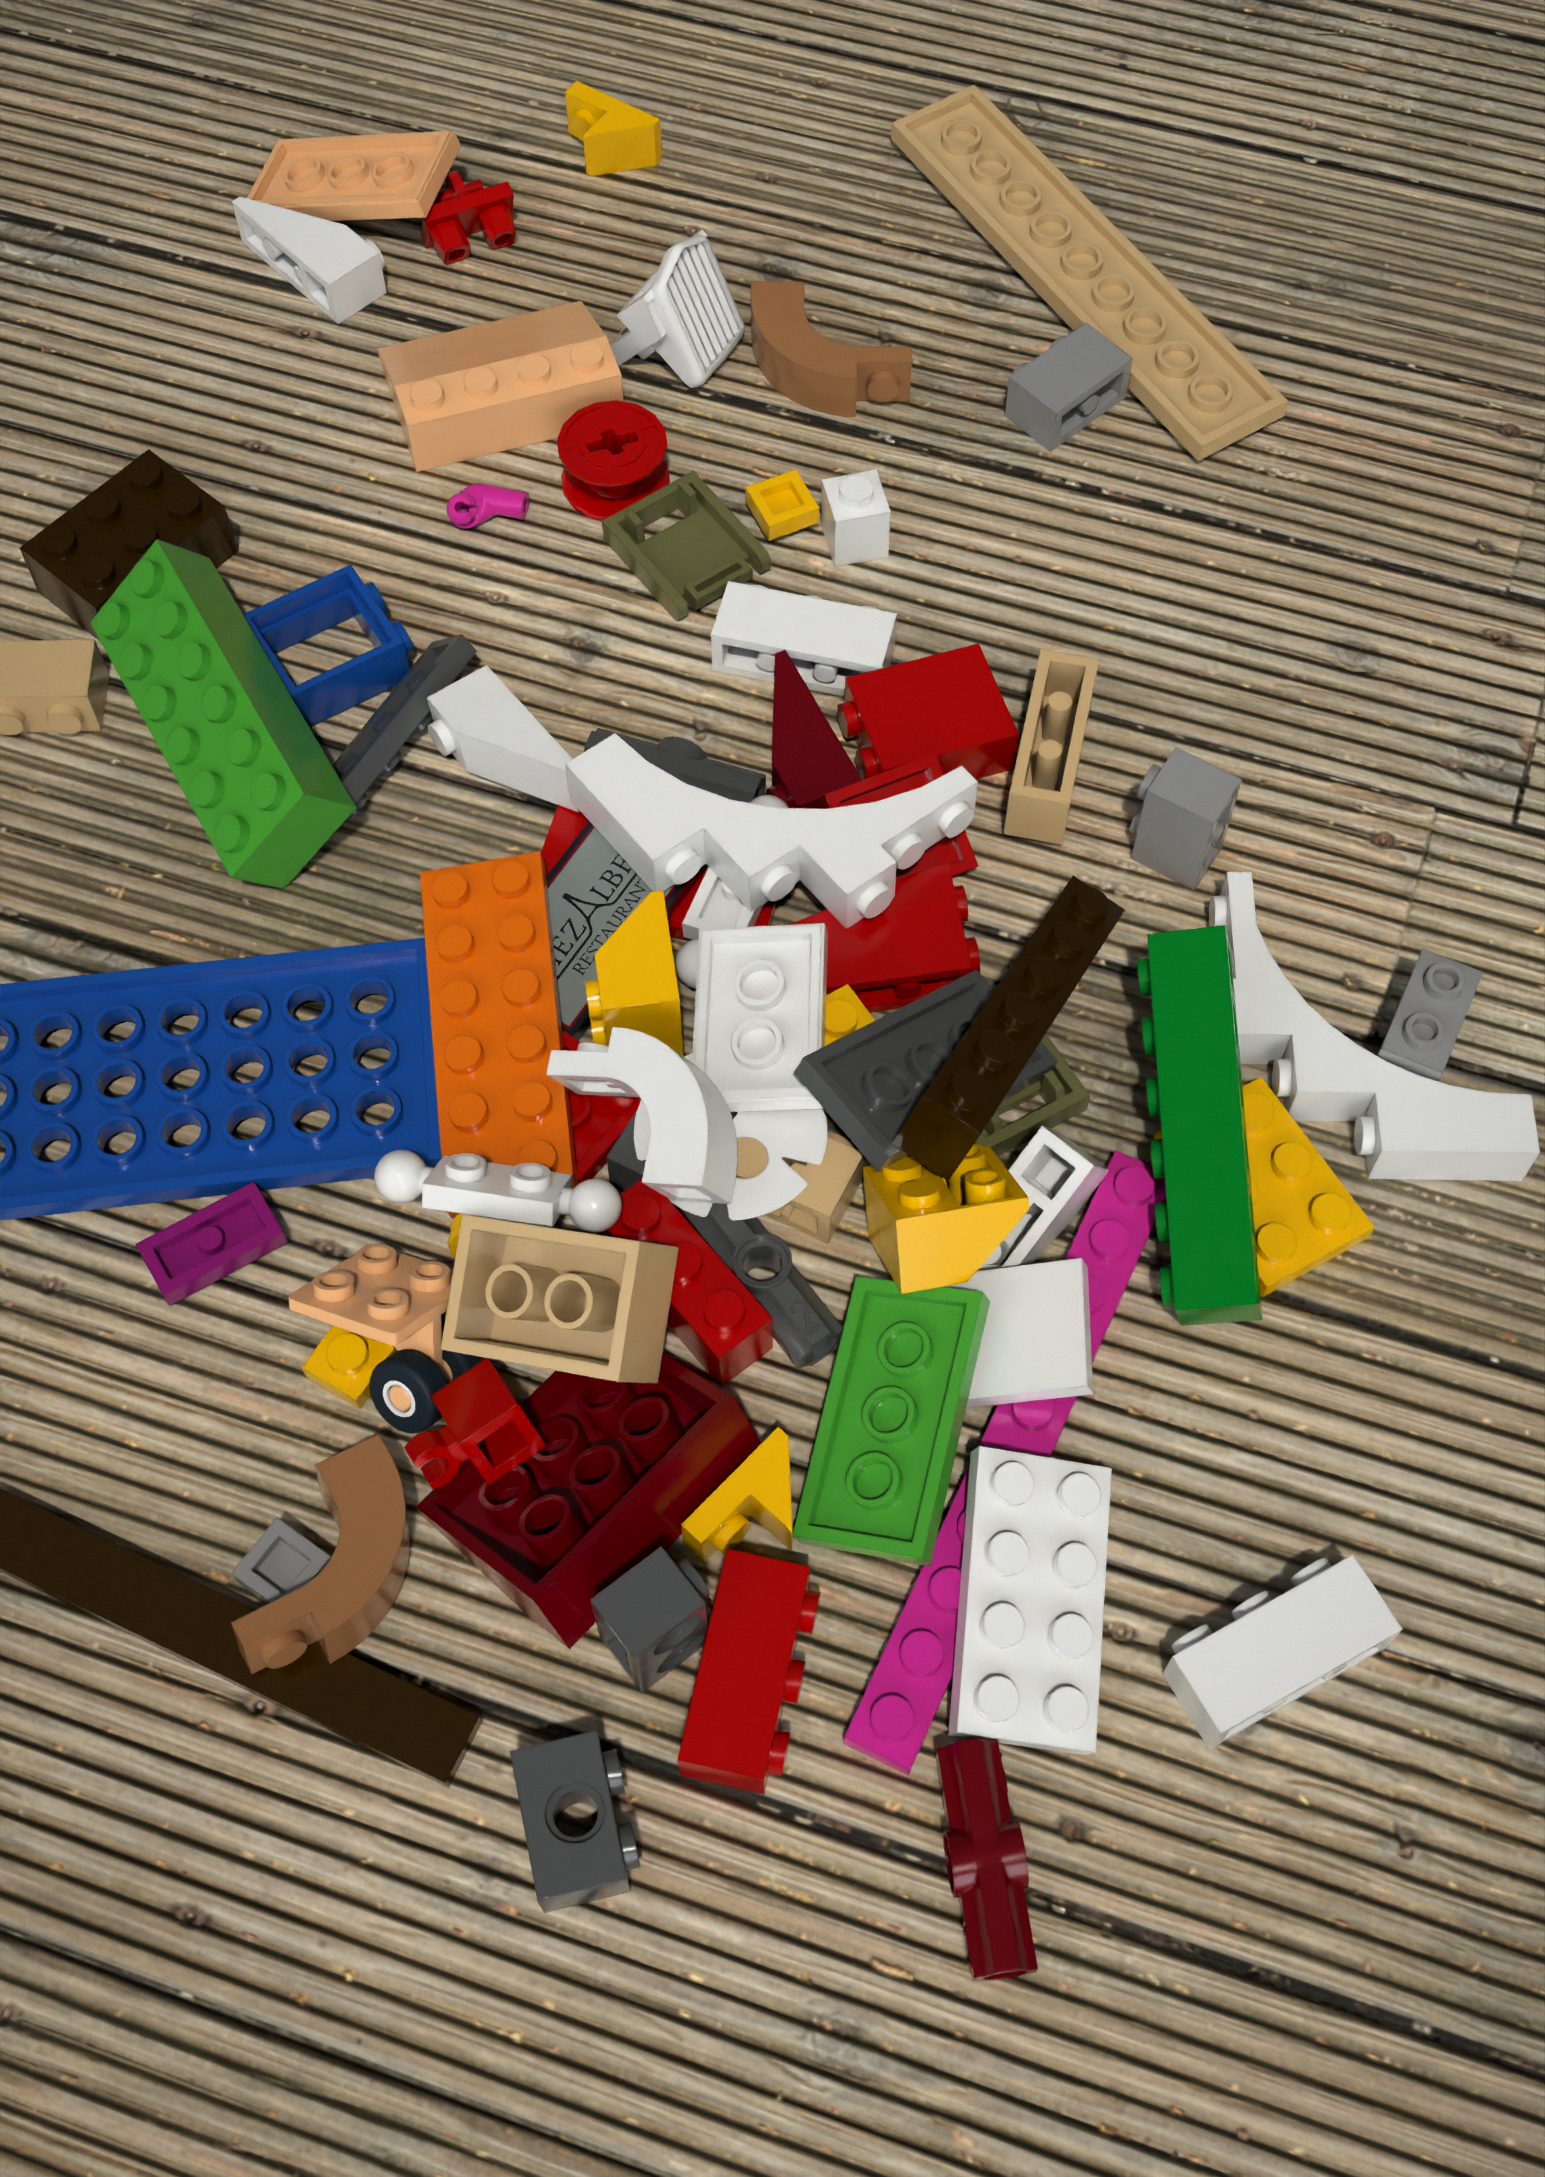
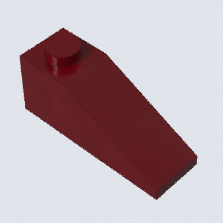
M783 650L775 653L772 787L766 790V795H773L782 799L789 808L824 809L820 800L821 796L861 781L862 778L787 651Z

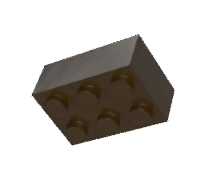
M150 449L20 547L37 591L97 640L99 638L90 622L156 539L209 557L216 569L238 552L225 506Z

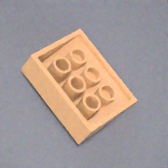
M582 301L377 348L378 357L416 472L558 438L562 425L576 411L596 402L624 401L622 375L608 338Z

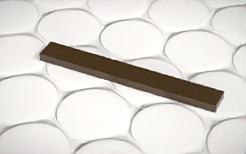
M0 1489V1572L447 1788L451 1785L482 1724L480 1716L348 1653L330 1664L318 1641L308 1645L302 1656L286 1666L276 1669L266 1667L251 1674L239 1650L231 1622L255 1611V1609Z

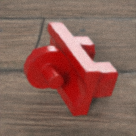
M457 170L448 172L445 178L447 190L438 192L427 217L421 218L423 229L420 230V236L425 248L434 246L446 265L463 261L470 255L468 235L482 231L489 248L495 250L510 246L515 242L513 220L514 194L508 181L484 189L480 179L464 184Z

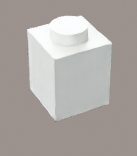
M877 470L822 479L821 527L834 567L888 557L891 511Z

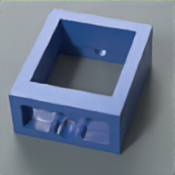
M351 564L243 614L309 727L397 686L410 670L407 654L413 652V646L405 628L399 620L392 623L385 615L387 613L386 606L379 590L372 581L364 584ZM354 617L374 646V649L295 686L274 654Z

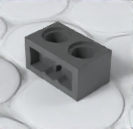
M662 1546L590 1599L600 1639L641 1693H644L704 1646L708 1631L707 1616L711 1614V1610L704 1599L709 1594V1590L701 1576L685 1558L675 1564Z

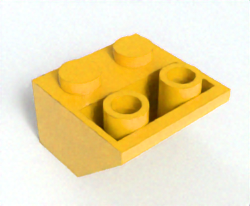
M974 1144L949 1181L910 1155L879 1172L872 1165L863 1167L868 1237L901 1294L968 1282L1029 1210L1027 1194L989 1145Z

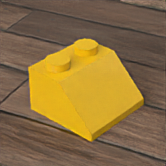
M652 891L594 954L597 979L585 981L593 1043L609 1047L612 1027L628 1028L655 1037L684 1057L680 998L664 891Z

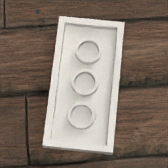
M978 1446L971 1451L949 1736L998 1740L999 1743L1079 1755L1096 1753L1112 1468Z

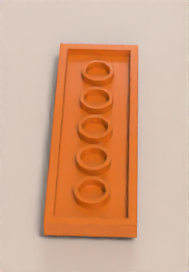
M538 851L420 872L441 1158L444 1155L451 1156L459 1153H471L483 1157L486 1162L512 1166L521 1163H538L547 1166L553 1172L572 1174L571 1188L574 1189L578 1185L569 1091L568 1088L546 1075L551 1050H564L546 866L542 854ZM447 1211L451 1219L459 1214Z

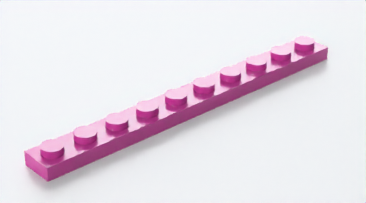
M1116 1150L1107 1167L1109 1172L1100 1182L1065 1260L1082 1258L1088 1266L1092 1364L1156 1223L1155 1204L1165 1202L1166 1200L1165 1178L1155 1179L1152 1165ZM1078 1396L997 1405L979 1446L1051 1458ZM969 1468L937 1535L931 1566L923 1565L843 1741L844 1745L908 1776L953 1678Z

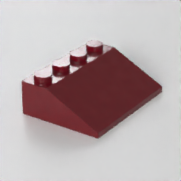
M662 1353L658 1383L615 1382L555 1371L521 1404V1407L547 1446L490 1485H488L472 1461L467 1459L460 1464L458 1473L449 1483L440 1488L433 1489L416 1506L419 1513L526 1615L568 1649H571L596 1623L590 1599L662 1546L666 1551L682 1534L681 1524L761 1444L734 1397Z

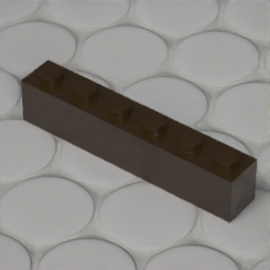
M1072 876L893 1140V1145L949 1181L989 1123L1125 911L1124 908L1108 899L1098 889L1090 887L1075 876Z

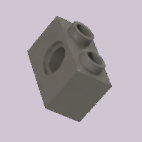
M596 1730L510 1751L537 1901L543 1912L547 1913L631 1892L627 1870L640 1868L641 1866L632 1823L617 1825L612 1796L625 1794L617 1750L603 1752ZM585 1803L594 1807L598 1812L597 1821L587 1834L580 1837H570L558 1830L559 1818L569 1806Z

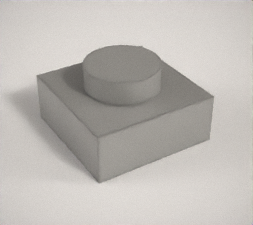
M276 1518L231 1574L238 1583L268 1604L302 1587L315 1578L327 1565L331 1556L279 1518Z

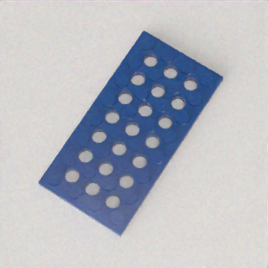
M425 938L0 984V1035L8 1037L5 1048L0 1051V1090L7 1092L6 1100L0 1106V1146L6 1148L5 1156L0 1162V1220L227 1195L252 1182H255L258 1189L262 1191L374 1178L375 1168L380 1159L387 1153L395 1150H408L417 1154L424 1161L426 1167L435 1168L441 1160ZM380 994L387 998L385 1006L375 1013L363 1014L354 1009L358 1000L365 995ZM318 1001L325 1005L322 1013L312 1020L300 1021L292 1017L295 1008L303 1002ZM252 1007L262 1011L259 1020L249 1027L237 1028L229 1024L232 1016L243 1008ZM191 1014L199 1018L194 1029L186 1034L174 1035L167 1032L171 1021L180 1015ZM129 1021L136 1024L133 1033L122 1041L110 1042L104 1039L106 1031L115 1023ZM58 1028L72 1030L70 1039L63 1046L55 1049L41 1047L43 1038L50 1031ZM371 1048H383L391 1053L388 1061L375 1069H366L357 1064L360 1055ZM308 1055H320L327 1059L325 1067L315 1075L302 1076L294 1072V1068L299 1060ZM245 1062H257L264 1066L260 1076L251 1082L237 1083L231 1080L233 1071ZM194 1069L200 1072L196 1083L188 1089L172 1090L167 1087L171 1076L180 1070ZM131 1076L136 1079L134 1087L126 1095L117 1098L104 1095L105 1087L114 1078ZM56 1083L72 1085L69 1095L62 1102L54 1105L40 1103L42 1093L49 1086ZM386 1103L394 1108L390 1119L382 1124L368 1125L360 1120L362 1112L372 1104ZM322 1110L330 1115L328 1123L319 1131L306 1133L296 1128L299 1118L309 1111ZM257 1117L266 1122L263 1131L252 1139L240 1140L232 1136L234 1127L243 1119ZM192 1124L201 1128L199 1137L188 1146L173 1147L168 1144L171 1133L182 1125ZM131 1132L136 1135L133 1146L126 1152L117 1155L104 1152L105 1143L114 1134ZM56 1139L71 1141L70 1149L63 1158L54 1162L39 1160L42 1148L50 1141Z

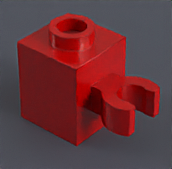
M485 1358L430 1396L447 1425L439 1431L428 1430L417 1434L408 1441L404 1448L413 1464L417 1468L422 1466L420 1469L432 1489H437L449 1483L458 1473L460 1464L467 1459L472 1461L482 1477L490 1485L547 1445L489 1358Z

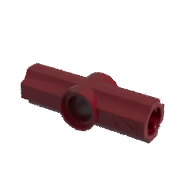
M978 1738L957 1741L953 1744L939 1747L936 1749L935 1755L948 1828L943 1830L945 1861L953 1898H959L963 1936H965L968 1967L971 1970L972 1982L1003 1980L1036 1973L1038 1965L1024 1888H1028L1029 1885L1027 1857L1020 1824L1017 1819L1012 1820L1007 1794L1008 1786L998 1740Z

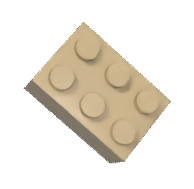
M462 1214L440 1350L615 1382L658 1383L679 1247Z

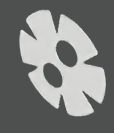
M692 1054L685 1056L687 1060L692 1062ZM641 1100L634 1122V1145L637 1159L643 1161L646 1160L650 1123L646 1107ZM824 1108L742 1111L737 1113L733 1119L736 1138L750 1137L760 1141L768 1152V1163L766 1168L753 1178L741 1179L736 1177L732 1202L727 1204L730 1220L750 1219L773 1212L792 1201L807 1187V1181L783 1161L782 1158H790L815 1165L822 1163L827 1146V1120ZM669 1199L672 1204L682 1210L701 1217L708 1215L713 1204L672 1201Z

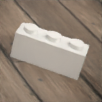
M728 581L711 632L712 671L774 683L775 653L786 650L809 690L845 697L846 677L890 666L895 650L897 613L882 611L871 606H856L825 600L814 595L804 596L768 589L761 585H746Z
M1354 1555L1331 1566L1326 1557L1319 1559L1303 1568L1290 1579L1295 1586L1291 1590L1275 1599H1272L1268 1591L1260 1592L1237 1606L1231 1612L1236 1621L1214 1633L1208 1624L1202 1625L1182 1636L1171 1646L1176 1654L1170 1659L1163 1672V1676L1208 1749L1215 1747L1384 1650L1402 1631L1403 1628Z

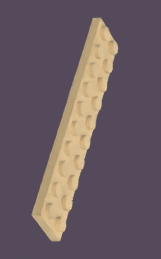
M975 84L891 123V140L1073 331L1084 323H1088L1133 358L1128 388L1197 461L1284 417L1288 400Z

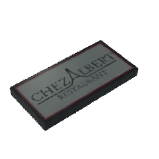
M588 821L546 876L562 1030L576 1040L581 1038L591 1024L585 981L597 979L594 954L645 897L652 892L590 821ZM707 864L703 865L689 881L679 885L674 884L664 890L668 919L707 868Z

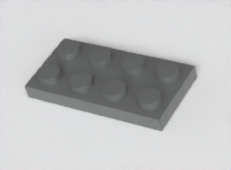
M976 969L803 1057L794 1074L879 1172L908 1155L893 1145V1140L994 992V988ZM1042 1042L1035 1049L1003 1101L1043 1079V1075L1051 1071L1058 1063V1060Z

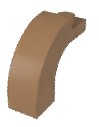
M751 281V342L754 358L765 378L780 393L790 400L814 411L841 417H856V401L909 402L912 347L850 346L831 341L814 330L806 318L804 311L805 282Z
M379 1433L315 1464L321 1496L340 1529L336 1549L327 1565L315 1578L302 1587L231 1622L239 1650L251 1674L266 1667L276 1669L294 1662L303 1655L308 1645L316 1641L319 1642L329 1663H333L362 1643L380 1624L396 1600L408 1566L410 1531L401 1478L392 1456Z

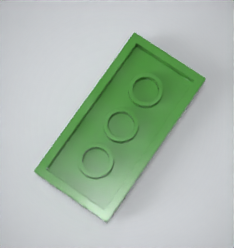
M856 1276L793 1530V1537L801 1544L931 1566L990 1304L989 1299L983 1292L938 1287L901 1294L894 1281Z

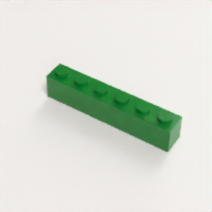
M1226 926L1147 934L1149 957L1138 958V977L1141 995H1152L1153 1008L1152 1017L1142 1018V1034L1146 1056L1156 1055L1158 1077L1146 1079V1090L1150 1117H1161L1162 1139L1151 1140V1159L1154 1178H1165L1167 1202L1155 1204L1159 1242H1170L1171 1266L1160 1267L1164 1307L1174 1306L1182 1326L1263 1320L1232 956Z

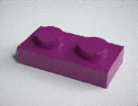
M252 1182L135 1245L167 1304L171 1306L288 1243L257 1185L255 1182Z

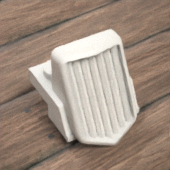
M703 229L692 237L679 241L666 251L660 266L616 315L625 325L610 343L618 365L623 364L637 354L644 360L656 350L688 387L697 388L708 380L741 340L745 330L743 319L712 246L706 238L708 235Z

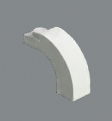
M612 1027L609 1047L596 1043L578 1044L577 1051L551 1050L546 1075L578 1095L639 1097L642 1099L650 1123L649 1145L642 1177L643 1184L672 1201L731 1204L738 1162L736 1130L731 1112L723 1095L714 1082L700 1068L655 1037L640 1031L620 1027Z

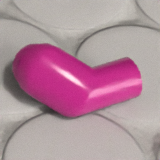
M475 483L453 495L448 500L447 515L449 520L459 528H474L495 515L524 520L529 507V493Z

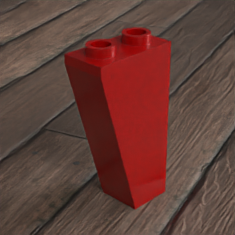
M949 863L937 864L897 880L895 897L889 906L879 915L873 918L864 917L848 929H845L828 909L789 924L825 923L828 932L826 995L848 984L869 1013L899 1009L976 969L980 973V956L975 937H965L962 922L968 921L966 892L963 885L954 886Z

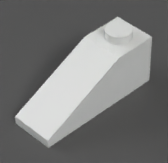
M241 196L232 201L242 242L337 324L387 293L383 275L385 261L382 253L371 240H363L347 225Z
M487 665L427 697L434 721L427 726L435 746L442 755L447 756L452 753L469 773L580 812L570 800L565 763L572 760V758Z
M1041 1126L1008 1170L1027 1194L1029 1210L977 1271L1033 1264L1072 1221L1109 1172V1169L1059 1131Z

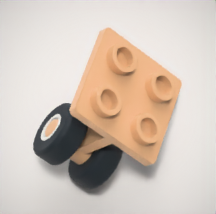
M372 1244L360 1248L356 1254L327 1272L317 1275L311 1282L288 1296L289 1309L293 1312L395 1346L397 1352L384 1359L373 1369L369 1387L372 1401L382 1418L397 1430L405 1433L423 1432L439 1421L442 1415L430 1396L484 1360V1357L440 1350L444 1331V1324H441V1314L447 1311L453 1270L441 1262L424 1261L396 1252L395 1248L389 1245Z

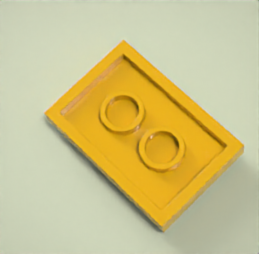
M1259 1077L1243 1086L1260 1295L1263 1298L1370 1237L1375 1227L1264 1079ZM1161 1130L1155 1133L1154 1140L1162 1139Z

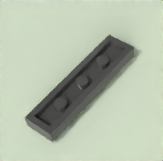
M462 634L432 642L333 763L332 767L357 807L347 819L354 816L364 806L368 798L364 792L376 778L387 774L399 762L401 753L398 750L408 737L418 734L433 719L427 697L467 675L463 668L477 650Z

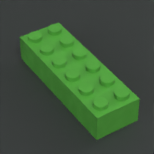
M156 539L90 623L230 878L284 889L357 807L210 558Z

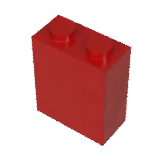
M979 643L845 678V701L837 705V712L844 736L846 738L854 737L858 746V750H856V763L862 780L936 753L944 775L960 766H963L975 779L1014 770L1019 733Z

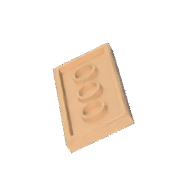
M455 131L278 139L247 198L330 221L426 218L461 145Z

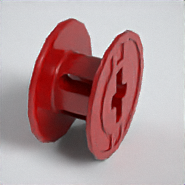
M618 400L596 402L576 411L562 425L557 438L559 459L565 466L561 475L563 494L575 510L590 519L603 521L670 484L668 466L663 459L668 447L665 427L654 413L642 406Z

